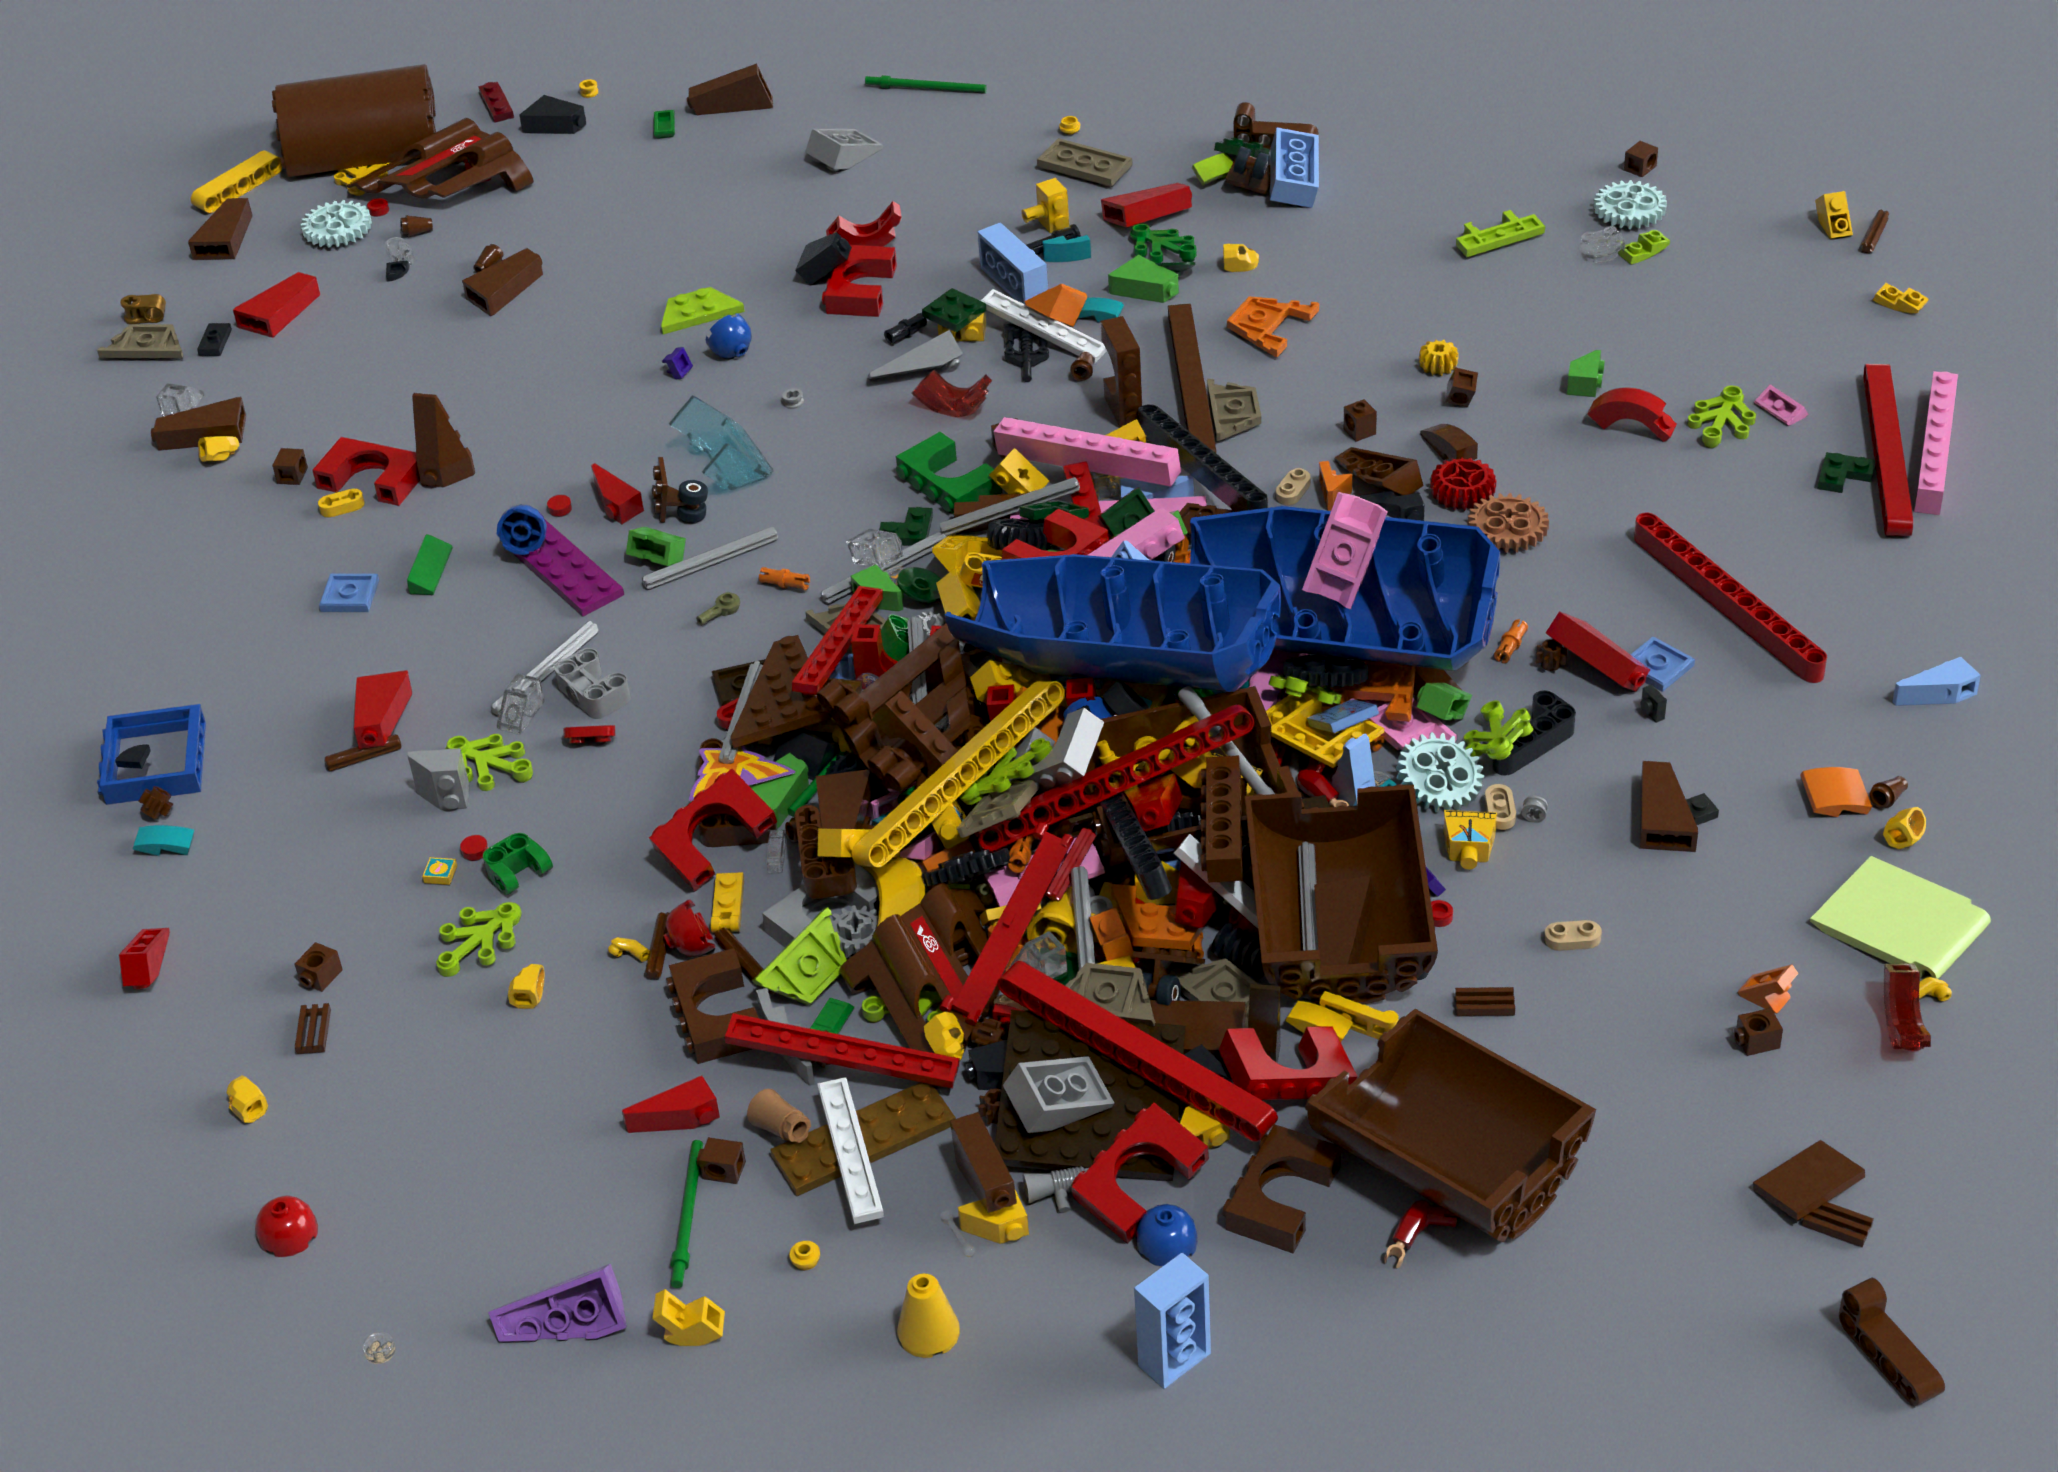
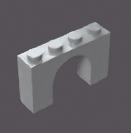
M1085 708L1069 713L1056 744L1053 739L1034 727L1014 746L1017 755L1010 762L1030 751V744L1039 738L1049 741L1053 749L1041 762H1035L1034 759L1030 760L1035 770L1032 775L1027 778L1009 779V781L1034 780L1038 789L1034 794L1036 795L1083 777L1104 722Z
M854 862L857 888L851 894L813 899L806 895L804 885H802L762 913L765 933L786 947L812 921L807 917L808 914L816 907L826 903L838 902L851 907L855 905L857 910L867 906L868 912L876 909L878 916L880 902L877 883L868 871Z

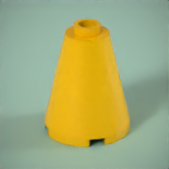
M1072 886L1067 888L1060 901L1050 900L1032 918L1027 928V938L1029 942L1032 940L1035 950H1038L1039 946L1042 945L1077 954Z
M925 1273L915 1275L909 1280L897 1327V1335L904 1350L913 1356L932 1358L935 1353L942 1351L944 1354L950 1351L957 1343L960 1335L958 1318L938 1280L934 1276Z

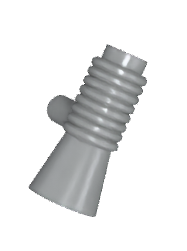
M1082 1166L1073 1167L1067 1170L1063 1169V1171H1051L1050 1174L1023 1173V1185L1028 1204L1054 1194L1059 1212H1068L1071 1208L1067 1193L1072 1192L1073 1180L1080 1172H1086L1089 1168H1083Z

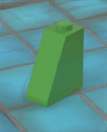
M1137 255L1108 274L1109 293L1112 295L1164 303L1179 293L1177 273L1158 266L1140 255Z
M788 753L776 762L796 771L794 774L749 785L775 812L777 828L782 825L789 815L787 809L809 786V770L806 763L801 759H797L791 753Z

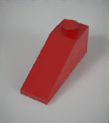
M595 463L591 465L594 484L605 513L609 518L624 524L644 511L640 491Z
M169 928L142 929L119 954L123 986H133V989H144L149 987L159 976L170 934Z
M702 1075L622 1110L625 1129L628 1133L695 1129L720 1118L717 1098Z

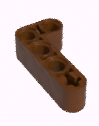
M1247 102L1240 103L1237 106L1233 121L1234 138L1243 139V142L1263 143V148L1270 150L1276 128L1315 135L1319 134L1317 127L1312 124L1255 121V108Z
M812 805L801 806L795 812L806 895L813 899L851 894L857 888L854 862L848 858L826 860V857L818 856V828L822 829L819 810Z
M1872 1277L1843 1291L1839 1309V1320L1843 1329L1911 1405L1918 1406L1945 1391V1383L1941 1374L1885 1313L1887 1296L1881 1283Z

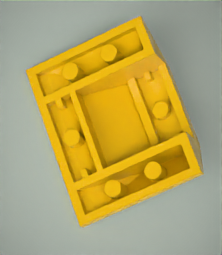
M951 534L932 547V553L949 572L954 568L960 572L965 557L970 553L1002 557L1001 550H996L988 545L987 537Z
M1305 691L1301 697L1288 695L1266 710L1272 725V737L1332 768L1337 766V762L1342 757L1344 751L1343 746L1351 738L1357 739L1366 734L1369 737L1370 743L1382 735L1385 729L1369 720L1362 721L1336 733L1309 727L1307 718L1322 712V702L1317 700L1319 695L1312 691Z

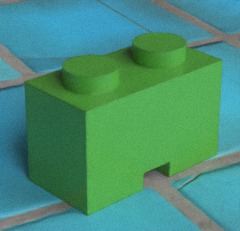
M640 527L629 530L626 554L670 566L683 561L686 538L648 527Z
M1426 683L1418 693L1417 700L1419 702L1416 708L1443 720H1452V718L1463 719L1472 695L1447 683Z

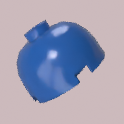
M735 313L737 317L732 318L731 315H727L718 320L710 329L712 333L710 338L706 336V344L719 357H740L748 350L752 339L751 329L746 320L738 313Z
M520 504L512 506L502 514L497 524V536L506 550L514 554L526 555L541 547L546 537L547 525L544 516L537 509L529 505Z
M1171 1204L1156 1205L1149 1209L1139 1220L1136 1231L1138 1252L1141 1256L1143 1253L1145 1257L1149 1258V1262L1153 1265L1164 1266L1180 1253H1184L1186 1256H1189L1190 1253L1192 1256L1195 1253L1198 1243L1197 1231L1194 1220L1184 1209Z

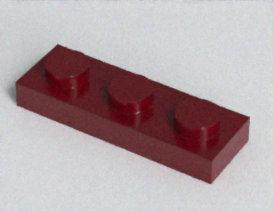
M488 82L478 86L479 93L494 123L514 118L513 110L498 82Z

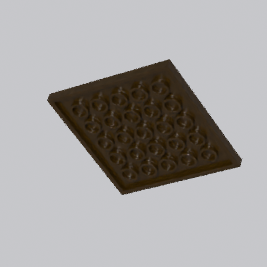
M1011 1010L995 1146L1006 1166L1063 1171V1169L1067 1170L1068 1168L1080 1166L1090 1168L1095 1157L1102 1150L1107 1151L1114 1144L1117 1134L1123 1129L1127 1130L1134 1123L1136 1115L1143 1108L1148 1109L1153 1103H1156L1178 1121L1180 1102L1178 1097L1037 1014L1029 1011ZM1125 1020L1183 1054L1186 1026L1155 1023V1026H1149ZM1089 1056L1115 1104L1111 1108L1057 1129L1028 1133L1003 1087V1084L1017 1064ZM1144 1154L1126 1161L1119 1169L1117 1176L1173 1181L1174 1167L1158 1156Z

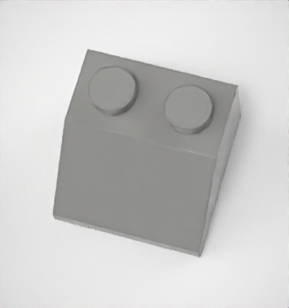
M461 748L408 752L407 756L417 794L440 810L467 808L470 785Z

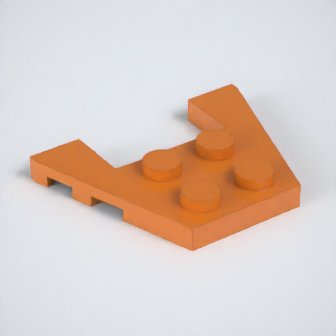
M1249 296L1228 318L1227 328L1274 357H1278L1287 347V339L1272 335L1274 330L1288 315L1310 321L1318 313L1319 303L1311 302V305H1300V301L1291 300L1289 303H1278V299Z
M1362 660L1361 662H1365L1369 667L1368 680L1366 682L1353 684V686L1333 687L1331 689L1336 693L1342 694L1340 704L1346 702L1348 698L1390 702L1385 711L1387 720L1410 722L1415 666ZM1323 702L1322 712L1332 707H1335L1339 704H1327Z
M1112 884L1111 897L1115 899L1117 911L1123 917V925L1132 946L1181 950L1191 949L1203 928L1175 922L1176 905L1136 904L1137 886Z

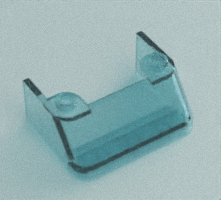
M694 395L690 397L669 422L670 426L688 436L690 439L689 444L693 449L698 452L702 450L708 454L711 461L702 472L715 480L717 485L724 490H735L767 479L774 471L740 424Z

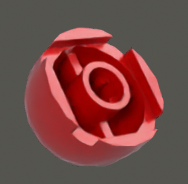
M690 899L678 905L667 916L666 928L668 933L664 934V938L671 949L676 947L681 954L688 957L699 956L715 948V944L708 942V940H713V937L700 912L694 914L691 908L696 905Z
M281 1196L268 1201L261 1208L256 1218L255 1232L263 1251L266 1253V1250L274 1252V1255L277 1257L294 1256L309 1247L308 1242L312 1239L313 1235L315 1239L318 1234V1223L307 1203L297 1197Z

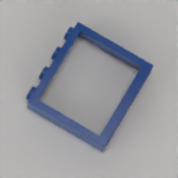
M195 704L107 716L106 729H102L105 742L101 744L103 760L99 762L101 779L97 780L98 793L103 795L106 805L138 801L145 789L151 791L154 786L162 788L171 796L201 792L206 721L201 705ZM188 730L185 771L117 780L118 767L115 760L120 753L121 739Z

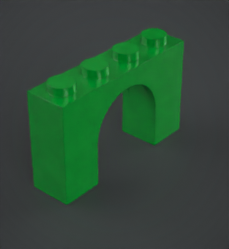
M942 432L936 433L896 456V472L898 476L953 515L954 502H978L979 495H999L1002 493V488L989 476L994 468L986 463L959 477L946 478L935 475L939 470L957 461L955 441Z

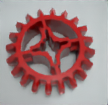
M1461 457V459L1457 460L1452 458L1450 462L1444 460L1442 465H1437L1436 469L1432 471L1430 488L1433 498L1437 499L1438 504H1445V508L1454 507V510L1461 508L1465 511L1466 508L1474 509V504H1480V499L1489 501V495L1494 497L1497 480L1495 479L1496 475L1493 469L1489 468V465L1486 463L1482 464L1481 460L1473 461L1472 457L1469 459Z

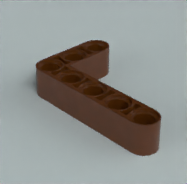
M715 738L707 739L701 744L700 749L722 748L723 742ZM700 755L699 769H700V767L702 766V764L704 763V761H703L701 755ZM714 814L698 824L701 843L706 847L766 844L773 842L778 837L777 823L756 839L737 818L728 814Z

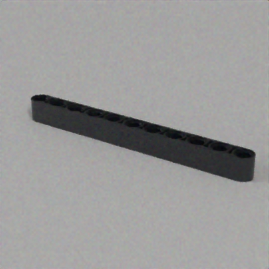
M1151 404L1138 408V422L1146 438L1155 445L1177 448L1180 467L1234 512L1268 508V496L1162 409Z
M1109 777L1108 782L1114 783L1116 780L1113 777ZM1095 784L1092 786L1093 791L1095 790V787H1096ZM1123 792L1099 802L1107 822L1147 898L1155 900L1169 894L1172 891V886L1164 867Z

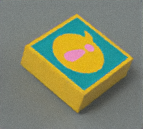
M430 857L422 876L424 883L450 885L457 868L456 859Z

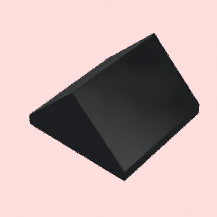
M798 728L782 733L773 761L776 762L788 753H791L797 759H801L806 763L809 770L808 779L814 780L838 754L840 748L837 742L805 728Z

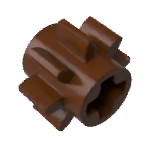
M1547 639L1542 645H1537L1535 662L1541 663L1543 669L1556 671L1561 665H1566L1567 648L1562 647V644L1554 639Z
M156 786L151 791L145 789L138 802L143 804L140 810L154 819H158L160 815L166 817L173 806V803L169 802L171 794Z
M985 1018L983 1023L977 1022L974 1026L971 1041L978 1044L977 1047L1006 1040L1007 1032L1000 1029L1002 1022Z
M990 1089L985 1096L979 1097L980 1105L978 1106V1112L981 1117L986 1116L988 1125L990 1123L997 1124L1001 1098L1000 1089Z

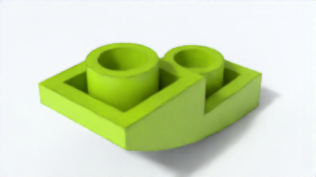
M1221 153L1193 164L1192 169L1203 186L1217 178L1218 180L1225 178L1233 161L1228 153Z
M1651 230L1639 234L1637 242L1619 246L1618 254L1629 264H1635L1665 249L1670 245V240L1660 231Z

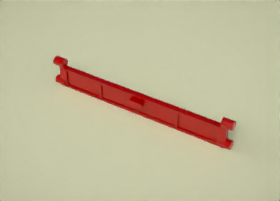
M1043 822L1038 823L1033 832V836L1041 840L1038 848L957 999L946 995L939 1007L942 1012H950L951 1009H955L967 1015L965 1021L969 1025H976L997 986L998 979L1003 975L1074 840L1070 834H1064L1061 839L1047 832V824Z

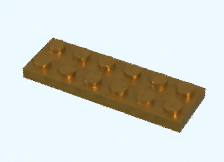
M922 1082L856 1111L870 1163L950 1128V1121L956 1119L932 1084ZM828 1124L808 1132V1136L800 1143L787 1141L770 1149L772 1159L796 1196L841 1177Z

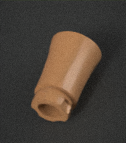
M764 1089L758 1092L749 1103L747 1118L752 1126L767 1130L790 1142L796 1141L800 1143L808 1136V1131L811 1127L808 1117L786 1102L775 1090Z

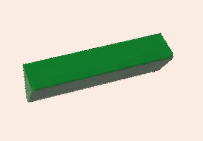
M425 535L407 578L410 594L434 595L453 549L451 544L432 535Z

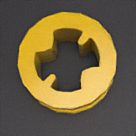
M587 79L579 83L582 97L591 98L598 94L599 91L595 80Z

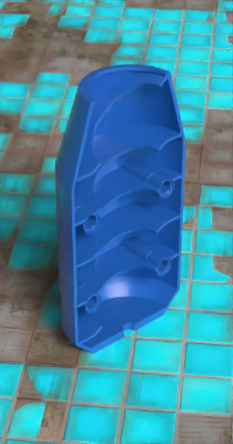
M1278 506L1191 518L1190 564L1263 569L1280 585V618L1274 619L1273 630L1277 633L1273 650L1456 671L1482 651L1489 642L1498 596L1495 588L1500 574V551L1477 526L1385 517L1363 581L1360 584L1352 608L1348 609L1335 600L1302 590L1331 511Z
M1073 554L984 561L982 563V597L975 621L953 615L951 612L945 614L948 629L954 638L1037 674L1109 681L1119 680L1122 682L1183 688L1190 686L1193 689L1234 692L1262 668L1271 656L1277 633L1273 630L1274 619L1280 618L1281 591L1280 585L1263 569Z

